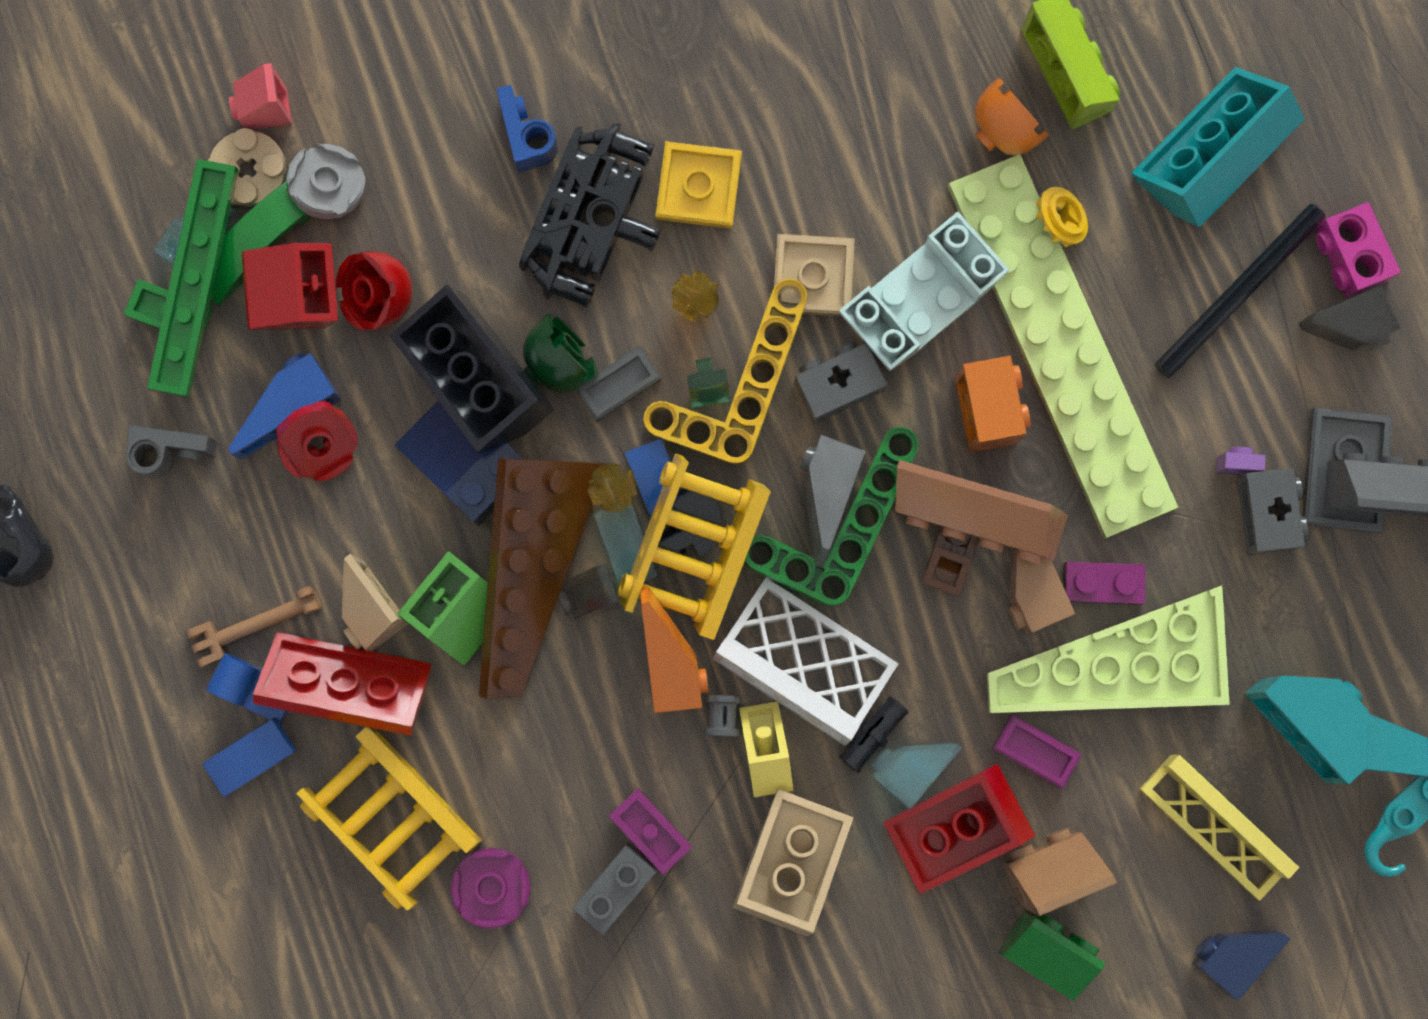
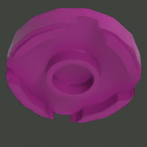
M490 847L474 851L461 861L453 873L450 892L454 907L467 922L475 927L494 929L508 925L522 914L529 902L531 882L528 870L517 856L507 850Z

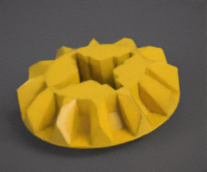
M1050 187L1042 192L1041 198L1035 203L1040 210L1036 217L1043 222V231H1048L1051 234L1052 241H1060L1064 247L1076 245L1083 241L1088 232V219L1079 200L1070 191L1062 187Z

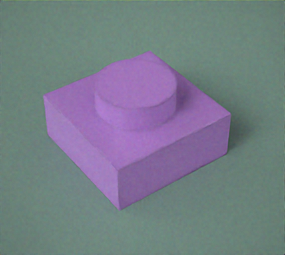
M1230 447L1229 452H1225L1217 457L1216 473L1244 475L1246 473L1265 471L1266 455L1253 454V448Z

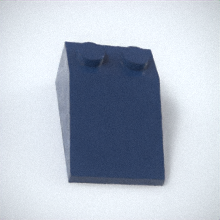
M439 401L395 444L478 527L494 511L498 458L523 459L507 443L481 454L478 453Z

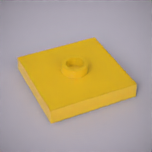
M665 141L655 219L732 229L742 151Z

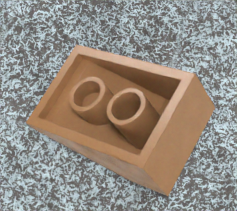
M1068 827L1047 835L1048 843L1033 848L1032 843H1028L1009 852L1011 858L1002 862L1021 907L1039 916L1117 883L1112 872L1083 833L1077 831L1070 833Z

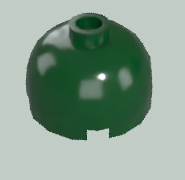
M548 313L528 332L523 344V357L527 364L524 371L537 387L543 385L551 391L566 393L578 390L598 376V368L594 358L591 356L585 360L580 347L585 346V344L573 329L558 316L552 319V314Z

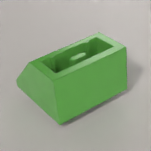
M448 551L397 614L465 666L483 644L488 582Z

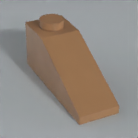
M1012 549L1010 601L1013 606L1009 607L1008 611L1015 627L1018 630L1023 628L1027 635L1074 615V609L1052 561L1042 558L1040 565L1017 558L1018 550Z

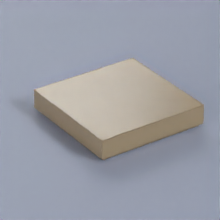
M777 234L774 287L781 280L788 278L796 279L803 284L807 292L804 315L842 317L839 314V310L851 301L855 238ZM787 289L780 293L778 301L785 308H794L799 304L801 298L795 290Z

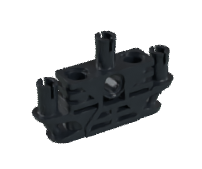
M614 123L609 129H599L583 133L582 126L575 128L522 252L519 268L521 271H525L528 268L533 273L534 279L543 287V295L547 300L551 298L552 294H555L587 308L591 302L589 298L590 296L593 297L596 285L562 273L565 268L574 272L578 268L580 275L587 277L588 273H591L593 280L600 282L618 237L645 247L650 251H653L656 246L655 240L658 241L661 228L627 216L643 179L642 168L635 166L632 171L629 168V163L622 161L619 166L617 165L616 158L611 157L613 153L646 167L649 162L648 156L651 157L654 143H649L621 132V123ZM583 144L599 145L594 155L581 150V145ZM604 167L596 187L593 188L601 168ZM590 201L591 203L586 210L587 225L580 222L587 202ZM601 212H609L615 217L612 224L605 227L595 224L594 219ZM575 234V238H574L573 243H572V245H571V247H570V250H569V252H568V255H567V257H565V254H566L567 249H568V247H569V244H570V242H571V240H572V237H573V235ZM539 254L551 258L548 270L537 262L536 258Z

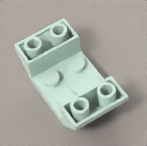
M956 212L928 236L923 246L874 287H866L839 310V314L886 368L891 371L918 353L975 305L1009 272V269L963 216Z

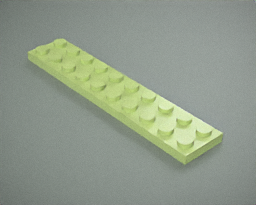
M1021 155L1011 157L949 183L948 189L958 212L1009 269V272L992 289L1103 539L1178 508L1059 241H1052L1051 234L1048 231H1043L1044 224L1036 217L1040 210L1035 202L1040 197Z

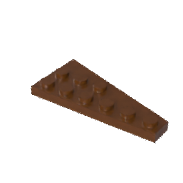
M498 458L479 687L480 697L486 699L522 697L607 463Z

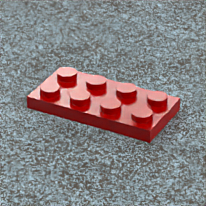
M277 632L254 689L253 704L411 736L431 676L432 664Z

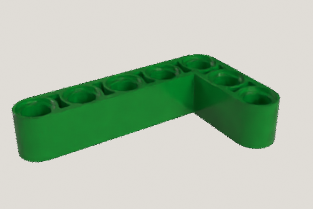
M895 427L885 435L823 567L815 565L813 557L764 535L753 537L744 561L746 567L753 573L768 578L774 583L823 606L832 608L843 604L850 595L896 498L897 466L899 460L912 464L917 453L919 444L915 433L906 427ZM893 438L904 439L909 445V453L905 456L894 455L889 449V441ZM877 473L889 475L893 481L892 489L886 492L878 491L872 483L873 475ZM860 508L871 509L876 515V524L872 527H862L856 521V511ZM852 543L857 546L860 552L859 560L855 563H846L841 560L838 550L842 544ZM760 544L766 545L772 552L770 562L764 565L754 563L749 554L752 547ZM794 561L803 563L808 572L806 579L801 582L791 581L785 571L789 563ZM829 578L840 581L843 586L842 596L837 599L827 598L822 592V582Z

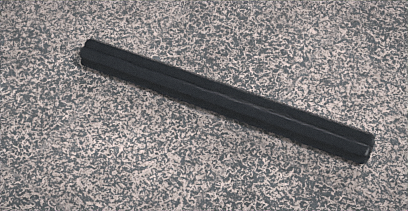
M1309 204L1155 363L1156 369L1167 378L1172 377L1325 219L1324 211L1316 204Z

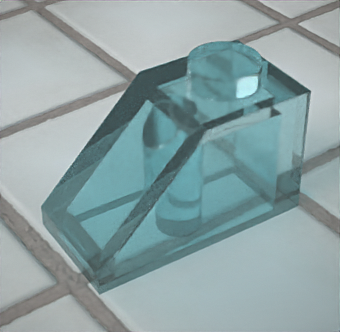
M956 742L897 746L892 752L886 747L871 764L876 770L871 775V778L902 805L911 809L962 747Z

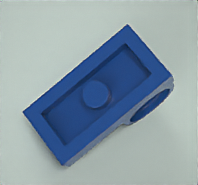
M512 85L496 88L518 172L550 163L556 157L558 151L557 140L552 126L541 119L521 122V120L528 119L523 96L515 97ZM536 136H543L548 139L547 144L541 149L529 147V141Z
M224 653L206 687L207 691L230 703L243 706L269 720L275 717L279 724H282L288 713L286 710L253 704V692L262 670L232 654Z

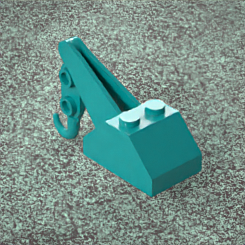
M1297 676L1261 678L1244 695L1325 784L1349 785L1364 770L1417 776L1385 806L1375 831L1371 833L1365 842L1364 848L1366 863L1378 875L1394 877L1406 870L1404 864H1399L1395 867L1384 866L1379 860V850L1389 841L1414 833L1428 820V738L1369 714L1368 709L1361 703L1363 699L1362 694L1348 681L1342 682L1340 679Z

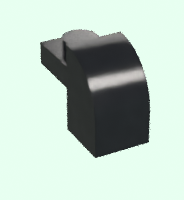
M682 487L679 488L672 506L673 510L722 526L721 512L716 499ZM671 526L663 530L657 547L683 555L686 552L685 547L691 545L695 553L701 557L714 546L716 541Z

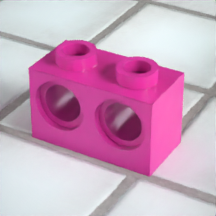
M1369 202L1327 218L1315 228L1317 233L1315 239L1318 249L1323 255H1327L1333 268L1331 271L1333 282L1340 291L1343 290L1346 298L1386 283L1401 273ZM1339 227H1345L1351 231L1353 235L1352 242L1342 239L1339 234ZM1356 262H1361L1367 266L1369 270L1368 277H1362L1357 273L1355 269Z

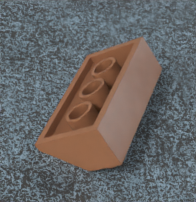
M899 460L897 466L895 511L907 517L905 524L927 531L929 524L943 528L942 535L965 542L966 535L981 539L980 547L1002 553L1004 546L1018 550L1017 558L1039 565L1042 558L1054 561L1068 517L1067 514L1054 505Z

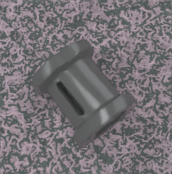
M705 695V701L709 703L708 728L704 729V735L739 737L740 730L736 729V705L741 702V696Z

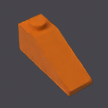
M648 586L642 587L640 591L654 713L702 708L701 693L708 692L706 668L698 669L696 653Z

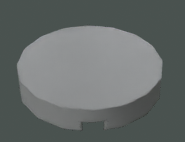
M319 144L316 145V148H310L307 151L304 149L297 153L289 164L286 184L289 196L298 209L311 217L327 220L343 217L357 207L363 197L366 179L364 171L359 166V161L352 153L340 146Z

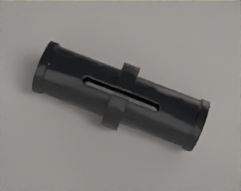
M889 696L868 723L864 721L859 727L861 732L847 749L839 755V758L859 774L861 768L880 746L882 748L886 746L889 742L886 738L904 716L909 713L908 710L896 699Z

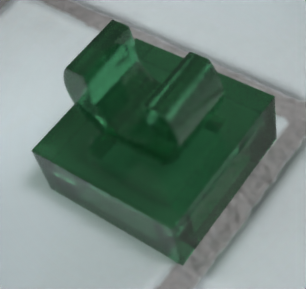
M711 358L695 360L697 374L686 375L691 407L695 408L729 402L730 396L726 370L713 371Z

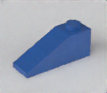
M311 353L306 356L298 354L290 358L283 364L284 369L276 373L228 447L233 456L242 460L277 439L276 429L278 425L284 422L295 410L318 401H326L333 405L341 400L319 361Z

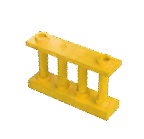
M675 453L672 463L667 461L662 469L659 484L663 485L630 575L626 573L623 575L618 587L617 596L621 597L620 603L624 610L633 613L637 599L641 600L640 591L642 587L648 586L662 607L691 616V620L694 621L693 626L698 634L714 640L771 491L764 484L750 479L747 482L746 488L741 487L739 490L690 474L686 472L689 462L682 455ZM682 487L733 505L736 514L732 524H727L724 528L672 510L679 488ZM665 525L719 542V547L722 548L718 561L707 564L657 547ZM651 562L705 579V584L708 587L704 598L694 601L643 584Z
M365 727L356 736L362 744L358 748L360 753L317 794L310 787L302 788L296 794L303 800L299 806L304 813L315 822L321 819L386 888L382 892L384 897L396 909H400L403 906L408 911L419 903L410 892L453 850L458 852L462 849L465 853H469L482 840L377 729ZM380 762L389 772L385 777L387 782L343 823L328 805L370 764L375 766ZM407 791L417 801L413 806L415 810L371 852L355 834L398 792L403 794ZM435 820L444 830L440 835L442 840L398 881L383 863L425 822L431 823Z

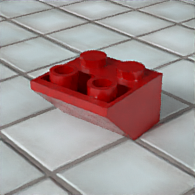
M289 243L241 252L248 330L324 329L338 321L332 243Z

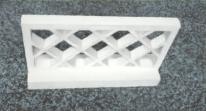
M768 578L764 579L713 657L714 661L775 701H778V703L844 746L852 740L860 724L899 664ZM766 591L781 599L784 614L763 617L760 600ZM789 605L798 611L790 612ZM755 609L757 619L748 620ZM807 616L812 619L817 635L796 639L792 618ZM786 620L790 641L769 644L765 623ZM759 625L763 646L748 649L735 640L742 628ZM822 627H824L831 633L823 634ZM839 637L847 642L850 657L829 661L825 640ZM819 641L823 662L802 666L798 645ZM792 646L796 668L781 670L774 666L771 650ZM855 648L864 654L856 655ZM765 652L766 660L756 653ZM873 659L885 667L879 680L863 683L858 661ZM852 663L856 684L836 688L831 667ZM825 668L829 690L814 692L807 687L804 672ZM798 674L799 681H797L790 675ZM874 687L866 698L864 688ZM858 690L862 707L855 718L840 708L837 694ZM831 695L833 703L823 697Z

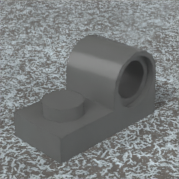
M130 425L126 460L129 467L135 472L152 479L161 478L171 470L175 452H178V458L202 461V455L215 457L217 441L206 435ZM150 449H156L158 456L156 462L150 467H144V454Z

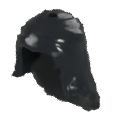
M4 484L0 485V581L13 587L19 586L22 588L26 585L34 584L47 574L52 567L54 555L52 546L34 523L23 502L11 490L10 486Z

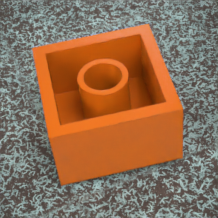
M1011 355L963 364L954 379L969 454L1016 445L1027 434L1026 428H1030L1031 425L1028 407L1026 404L1021 405L1018 389L1023 387L1019 366H1013Z

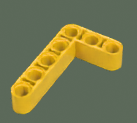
M788 278L781 280L775 285L725 422L669 402L658 401L648 406L644 412L643 420L647 430L659 439L661 438L662 440L729 464L740 465L747 462L756 447L806 308L807 292L803 284L796 279ZM787 289L795 290L800 295L801 301L794 308L781 306L778 296L782 291ZM772 326L784 328L787 332L786 341L778 346L769 344L765 339L767 329ZM762 362L768 363L774 369V376L765 383L757 382L751 375L753 367ZM753 399L759 403L761 411L758 417L753 420H745L739 415L738 408L744 400ZM658 410H668L673 416L672 425L667 430H656L652 426V416ZM695 423H704L710 428V437L702 444H695L689 440V429ZM741 436L746 440L748 446L745 454L740 457H731L726 453L725 443L730 437Z

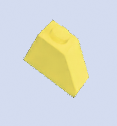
M778 701L739 708L754 797L776 794L777 789L785 792L794 791L790 759Z

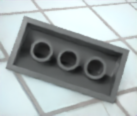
M1342 453V460L1327 461L1324 508L1428 517V460H1418V466L1405 465L1404 457L1381 456L1380 462H1368L1367 454Z

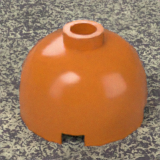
M998 77L982 92L974 107V118L980 128L975 135L989 151L997 147L1006 155L1017 156L1028 153L1050 135L1044 129L1039 134L1034 130L1039 125L1038 121L1010 89L1004 94L1000 91L999 87L1004 82Z

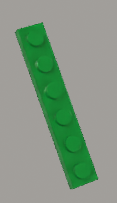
M202 159L196 160L147 389L151 391L190 398L238 175V168L236 166Z

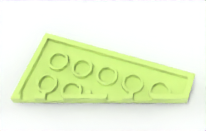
M1222 586L987 673L988 713L1230 705Z

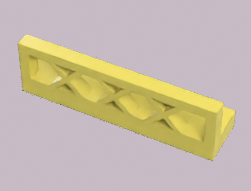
M1170 755L1139 788L1147 798L1257 901H1260L1280 878L1290 879L1300 868L1180 755ZM1167 773L1179 785V800L1164 801L1153 790ZM1186 791L1196 800H1186ZM1201 804L1208 811L1209 828H1193L1187 822L1186 805ZM1170 805H1179L1180 815ZM1215 818H1216L1225 828H1216ZM1231 832L1237 838L1238 856H1223L1217 850L1216 833ZM1199 833H1209V842ZM1245 846H1246L1254 855L1245 856ZM1261 860L1272 871L1258 887L1247 879L1246 861ZM1229 861H1239V870Z

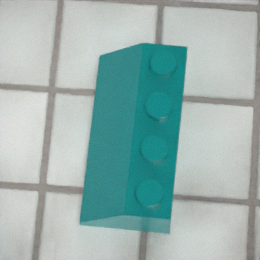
M1235 67L1131 174L1173 216L1200 228L1305 118L1289 86Z

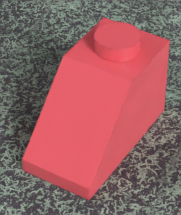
M271 63L263 64L233 82L235 96L229 97L230 110L233 119L238 120L244 128L259 130L292 125L287 87Z

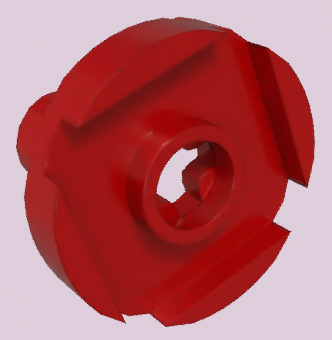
M318 401L295 410L276 429L278 454L284 467L295 477L302 479L301 476H304L306 478H314L315 481L329 480L343 473L354 459L352 454L355 450V445L357 446L358 444L356 430L349 417L340 409L334 408L329 402ZM313 437H326L323 440L324 447L321 449H317L315 446L307 447Z

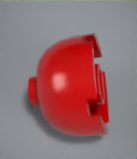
M365 251L346 257L339 267L336 277V288L342 287L344 299L338 301L340 310L347 321L357 329L379 330L399 322L410 309L413 299L411 278L403 263L392 255L383 252Z

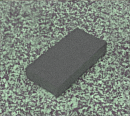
M641 346L600 371L598 376L576 390L596 422L660 382L662 378Z

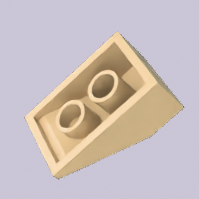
M777 789L732 908L805 936L813 934L854 817Z

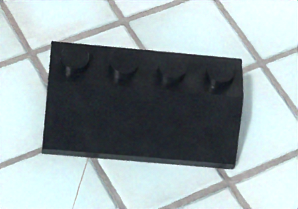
M449 284L445 285L389 335L467 440L480 454L525 436L554 411V408L468 297Z

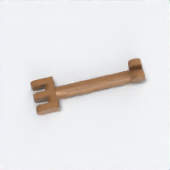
M308 586L296 591L297 599L220 631H217L213 621H208L187 630L188 639H194L203 634L206 639L191 646L194 654L208 649L211 651V655L197 660L199 667L204 668L219 662L224 653H226L223 646L302 613L307 615L321 609L318 594L313 587Z

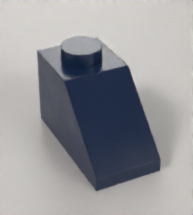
M1275 930L1217 933L1214 938L1208 936L1200 943L1195 951V955L1198 957L1193 961L1192 965L1227 996L1239 1001L1290 938L1286 934Z

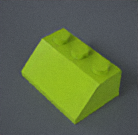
M1038 0L1032 3L1021 32L1072 131L1112 112L1120 100L1118 97L1120 96V90L1112 75L1107 76L1101 64L1103 57L1098 45L1094 41L1090 42L1084 31L1086 25L1081 11L1077 7L1073 8L1069 0Z

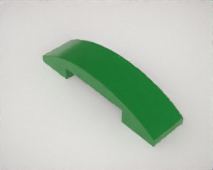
M286 182L262 199L225 234L211 299L218 306L244 283L241 252L275 246L298 223L303 226L311 218L310 215L298 209L292 201Z

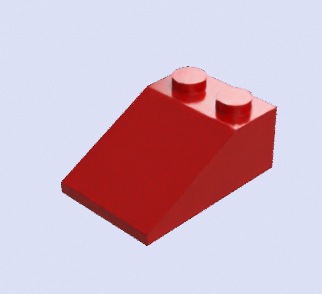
M998 763L883 822L919 894L1011 851L1035 836Z

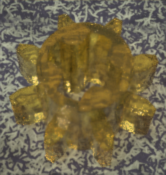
M695 270L693 277L683 273L681 278L673 285L671 294L674 303L671 306L680 311L682 317L693 322L697 319L698 314L708 318L709 314L718 305L719 295L716 289L719 285L710 281L709 275Z
M617 463L600 466L593 472V479L588 481L590 488L587 491L593 506L603 504L607 512L624 510L632 504V496L637 495L635 487L638 485L632 469L623 472L621 466Z

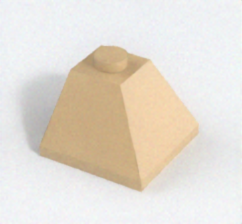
M349 554L344 558L342 619L348 626L343 632L356 649L363 646L367 651H374L409 625V623L397 614L400 609L366 563L356 556Z

